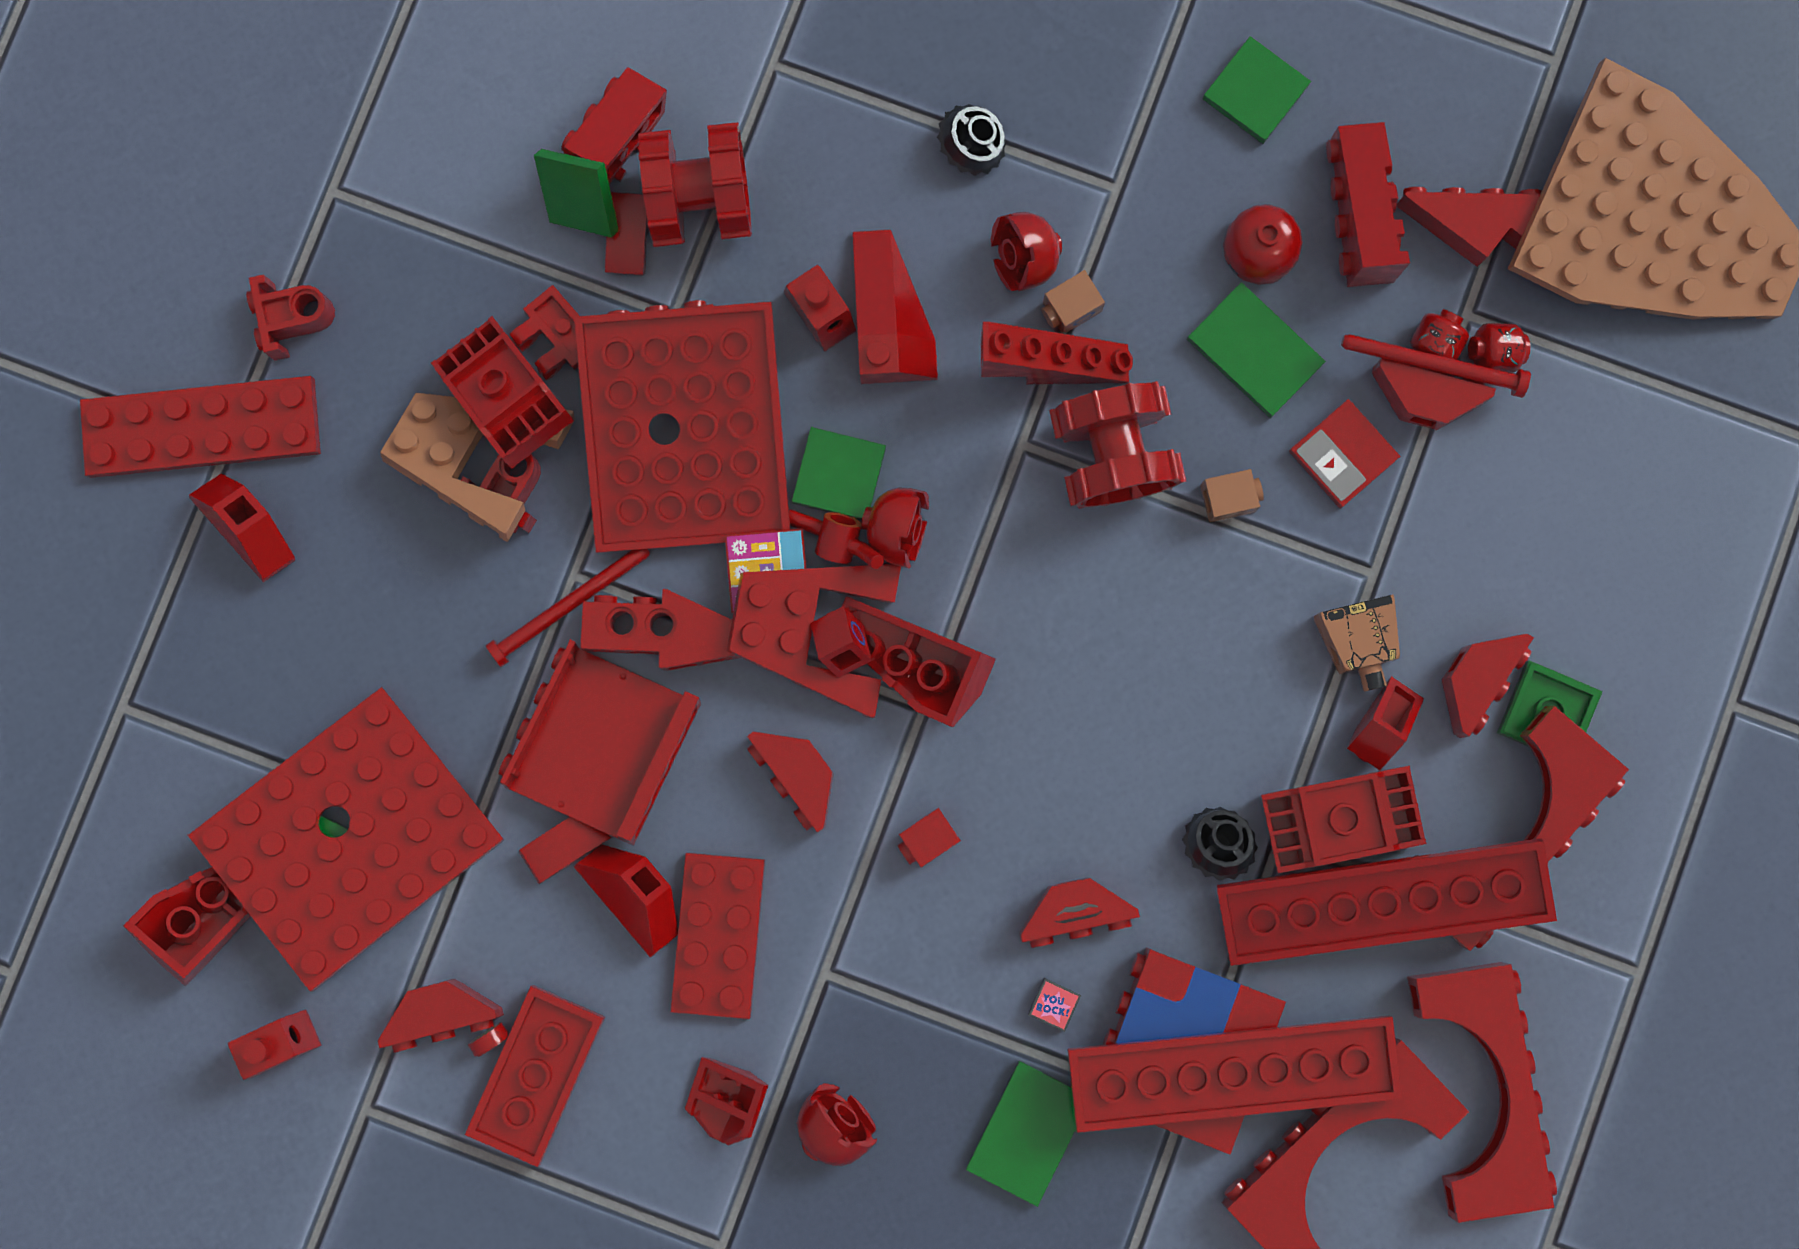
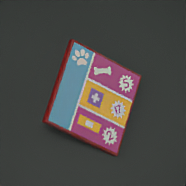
M803 528L725 535L731 613L734 612L740 573L806 569Z

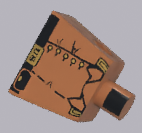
M1393 594L1320 612L1313 616L1339 674L1358 670L1364 692L1387 686L1381 664L1399 659L1400 657Z

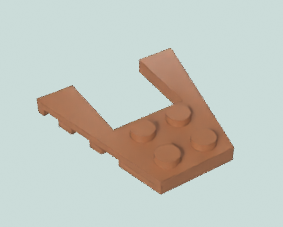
M415 393L380 452L383 462L420 486L424 484L438 494V498L449 505L451 503L455 504L467 512L469 518L481 526L487 525L499 533L501 539L508 542L525 512L524 502L458 480L483 433L455 397ZM566 409L575 421L574 411ZM574 422L567 425L557 435H554L545 442L544 445L559 450Z

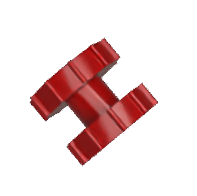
M738 122L707 125L709 157L678 161L676 160L671 130L638 133L642 193L653 247L683 244L685 242L683 212L716 209L722 240L750 237L752 235L747 175Z
M1158 381L1152 383H1128L1103 390H1094L1091 393L1062 401V404L1058 405L1055 409L1049 410L1055 439L1061 438L1064 443L1089 440L1091 441L1096 464L1077 469L1070 476L1064 477L1070 506L1076 505L1078 509L1108 506L1171 490L1180 483L1187 482L1180 453H1174V449L1145 452L1140 428L1156 424L1157 421L1165 416L1171 415L1165 386L1159 387Z

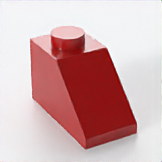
M1392 676L1386 682L1387 686L1382 688L1356 727L1347 747L1359 759L1371 764L1379 771L1407 741L1424 700L1423 697Z

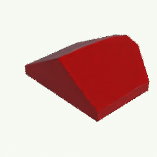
M702 1057L685 1110L688 1114L695 1117L709 1137L726 1145H732L752 1137L769 1085L750 1071L708 1057Z

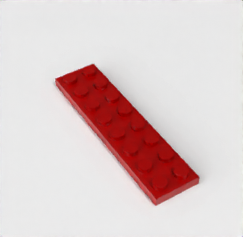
M1542 838L1217 885L1231 966L1557 921L1545 846Z
M1390 1015L1067 1049L1077 1133L1403 1099L1393 1017Z

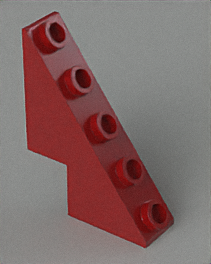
M1408 187L1403 190V197L1397 203V207L1478 267L1491 254L1501 239L1517 249L1542 190L1526 189L1518 194H1504V190L1500 188L1484 189L1480 193H1465V189L1459 187L1446 188L1441 192H1427V189L1424 187Z
M988 321L982 323L980 338L981 377H1026V385L1129 383V371L1133 366V358L1128 351V344Z

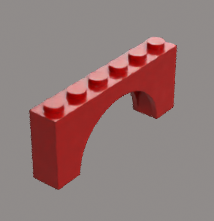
M1545 706L1520 735L1531 748L1538 761L1543 783V796L1538 817L1523 841L1542 838L1547 863L1553 856L1559 858L1569 849L1573 843V840L1570 839L1572 834L1579 826L1585 828L1596 818L1599 813L1596 807L1606 796L1608 798L1613 797L1623 787L1625 780L1622 777L1629 770L1555 706ZM1494 930L1452 935L1450 937L1463 948L1471 951L1474 947L1479 949L1485 945L1493 935Z
M1497 962L1407 976L1414 1016L1421 1019L1433 1018L1452 1021L1468 1031L1487 1053L1498 1081L1499 1114L1490 1141L1482 1153L1469 1165L1451 1174L1442 1175L1448 1216L1460 1223L1554 1208L1553 1196L1557 1195V1185L1552 1171H1548L1545 1155L1550 1154V1145L1546 1132L1540 1129L1538 1115L1543 1113V1106L1539 1092L1533 1089L1531 1074H1535L1536 1067L1532 1052L1526 1050L1524 1034H1528V1021L1525 1012L1519 1010L1517 994L1521 993V982L1518 972L1512 970L1511 964Z
M1395 1038L1403 1099L1312 1108L1313 1114L1303 1124L1298 1121L1286 1130L1282 1136L1284 1142L1274 1152L1269 1149L1254 1162L1253 1166L1256 1169L1245 1180L1240 1177L1226 1189L1224 1194L1227 1197L1222 1201V1204L1264 1249H1320L1311 1234L1306 1218L1305 1196L1307 1184L1320 1155L1332 1141L1348 1129L1376 1119H1402L1422 1126L1431 1135L1441 1140L1469 1113L1464 1105L1402 1040Z

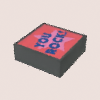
M1044 978L1028 1015L1065 1032L1081 995Z

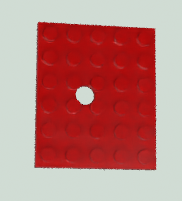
M772 302L574 317L596 553L725 543V535L791 529ZM662 413L672 415L678 421L680 427L677 439L667 445L657 443L649 432L652 419Z
M382 687L188 834L191 841L310 992L316 990L504 841L502 836ZM341 807L350 816L349 828L342 836L328 837L320 829V817L328 808Z

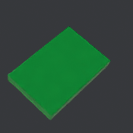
M1242 282L1186 339L1270 419L1326 362Z
M1019 1060L966 1166V1170L1038 1207L1076 1130L1071 1086Z

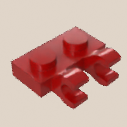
M552 285L523 308L524 313L529 319L509 334L512 341L522 352L528 349L540 334H543L554 346V348L542 355L534 363L546 381L557 374L566 362L573 370L578 368L574 317L579 316V314Z

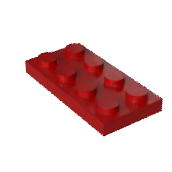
M686 853L671 1012L742 1019L751 1018L765 859Z
M535 985L530 986L465 1135L539 1167L605 1016Z

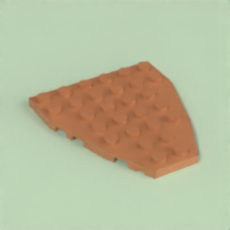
M1605 58L1599 62L1508 270L1577 304L1588 305L1595 303L1609 305L1613 309L1620 310L1631 308L1645 310L1649 314L1692 320L1728 317V319H1744L1746 317L1775 319L1782 316L1799 277V230L1762 181L1673 92Z

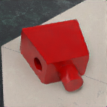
M819 265L814 266L785 286L784 294L824 352L856 332L849 308ZM837 320H840V322L836 326L832 327L831 329H828V327L832 323H834Z
M307 1010L275 1020L228 1042V1047L243 1080L256 1077L322 1046ZM289 1027L294 1030L297 1036V1043L292 1040Z

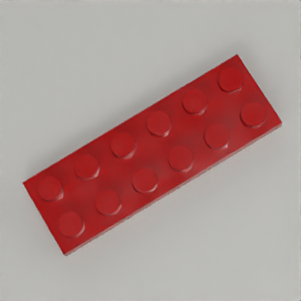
M312 376L80 399L85 476L89 478L321 454L315 379Z

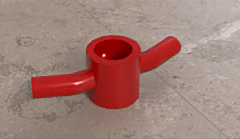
M789 510L790 526L799 529L803 528L804 531L818 536L814 552L819 557L831 562L847 564L852 562L853 555H855L873 569H878L883 565L884 557L868 544L858 539L861 529V522L845 514L828 512L825 513L823 521L795 510Z

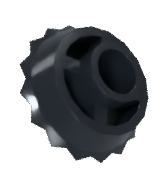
M971 104L965 106L956 105L952 111L945 112L944 119L938 123L940 132L937 138L941 143L940 152L947 156L949 164L956 165L960 172H970L974 176L981 172L988 174L992 168L999 167L1000 160L1005 156L1004 147L1007 142L1003 126L996 115L988 109Z
M1222 807L1215 809L1205 808L1202 813L1193 814L1192 821L1185 825L1186 834L1182 838L1186 845L1185 855L1191 859L1192 867L1200 869L1205 877L1214 876L1219 881L1225 878L1235 880L1239 874L1247 873L1249 865L1255 862V852L1258 849L1255 842V832L1249 827L1247 820L1240 817L1235 811H1228Z

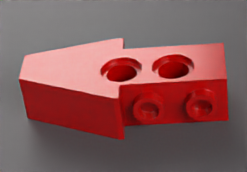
M668 589L662 590V604H656L657 598L633 597V603H617L618 597L610 595H594V602L583 601L580 649L586 652L659 655V668L666 671L740 658L727 651L732 619ZM624 614L631 615L634 621L632 630L624 635L617 634L614 628L616 619ZM661 616H669L673 621L671 632L665 636H657L653 630L654 622Z

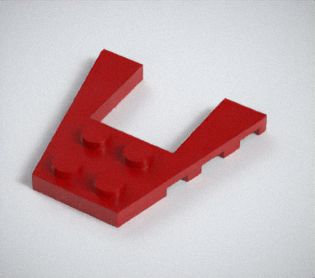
M883 564L878 569H873L869 565L740 573L727 651L770 672L781 675L795 684L817 692L831 701L853 709L865 717L875 718L882 679L851 673L838 678L829 669L806 665L812 635L810 623L815 618L820 589L895 603L901 567L893 564Z

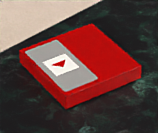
M1349 399L1289 450L1290 454L1340 509L1401 457Z

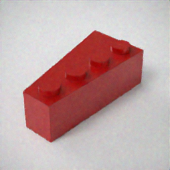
M1385 122L1338 126L1331 140L1327 141L1326 152L1327 160L1329 163H1334L1335 177L1331 178V196L1333 201L1338 200L1339 215L1335 216V233L1337 238H1342L1343 252L1339 254L1341 276H1346L1347 287L1394 283L1410 264L1408 251H1400L1401 237H1404L1405 234L1403 220H1394L1393 215L1396 211L1398 193L1394 182H1387V176L1391 175L1392 160Z

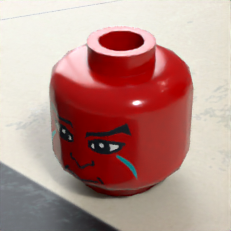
M1442 309L1440 315L1434 313L1425 314L1411 338L1410 345L1412 349L1458 360L1469 340L1468 331L1461 326L1464 319L1445 309Z
M1486 323L1477 329L1475 335L1470 338L1468 342V356L1476 365L1515 373L1529 359L1530 340L1516 324Z

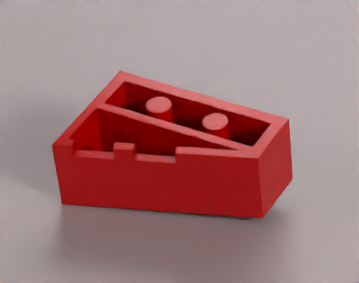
M627 67L619 78L613 77L610 80L601 101L598 104L593 103L590 105L578 130H571L566 135L561 150L564 154L605 163L609 185L613 179L621 182L626 174V170L621 168V166L634 150L639 152L638 133L652 132L664 114L667 90Z

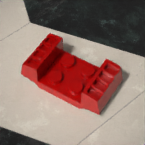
M493 316L488 318V321L479 328H475L467 337L462 338L458 344L448 349L437 360L431 362L443 382L511 469L530 456L540 446H543L545 442L554 435H557L567 425L574 422L570 414Z
M1410 766L1262 794L1261 798L1277 873L1327 865L1427 844Z

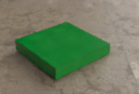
M1250 36L1204 94L1203 100L1264 144L1308 88L1311 81Z
M541 149L534 154L550 223L610 238L619 231L605 163L546 149Z
M811 427L792 503L821 511L841 513L862 520L866 507L872 506L886 445Z
M1530 660L1526 661L1497 733L1528 746L1520 735L1545 706L1557 707L1582 730L1587 732L1603 691Z

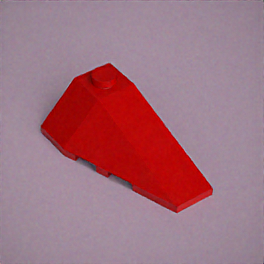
M892 231L853 232L861 384L938 380L936 340Z
M848 596L845 597L842 606H845L864 627L872 661L867 664L882 677V680L889 687L896 690L916 712L954 727L981 696L996 658Z
M213 867L202 872L199 871L168 890L164 889L153 895L123 925L137 942L184 986L215 957L250 917L249 913Z

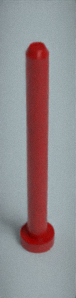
M1351 334L1344 335L1341 341V346L1346 350L1511 389V395L1523 398L1530 384L1531 373L1527 370L1519 369L1516 374Z
M648 549L631 550L498 644L495 640L486 644L487 650L498 665L503 667L509 662L508 655L580 606L583 601H587L647 559L650 551Z

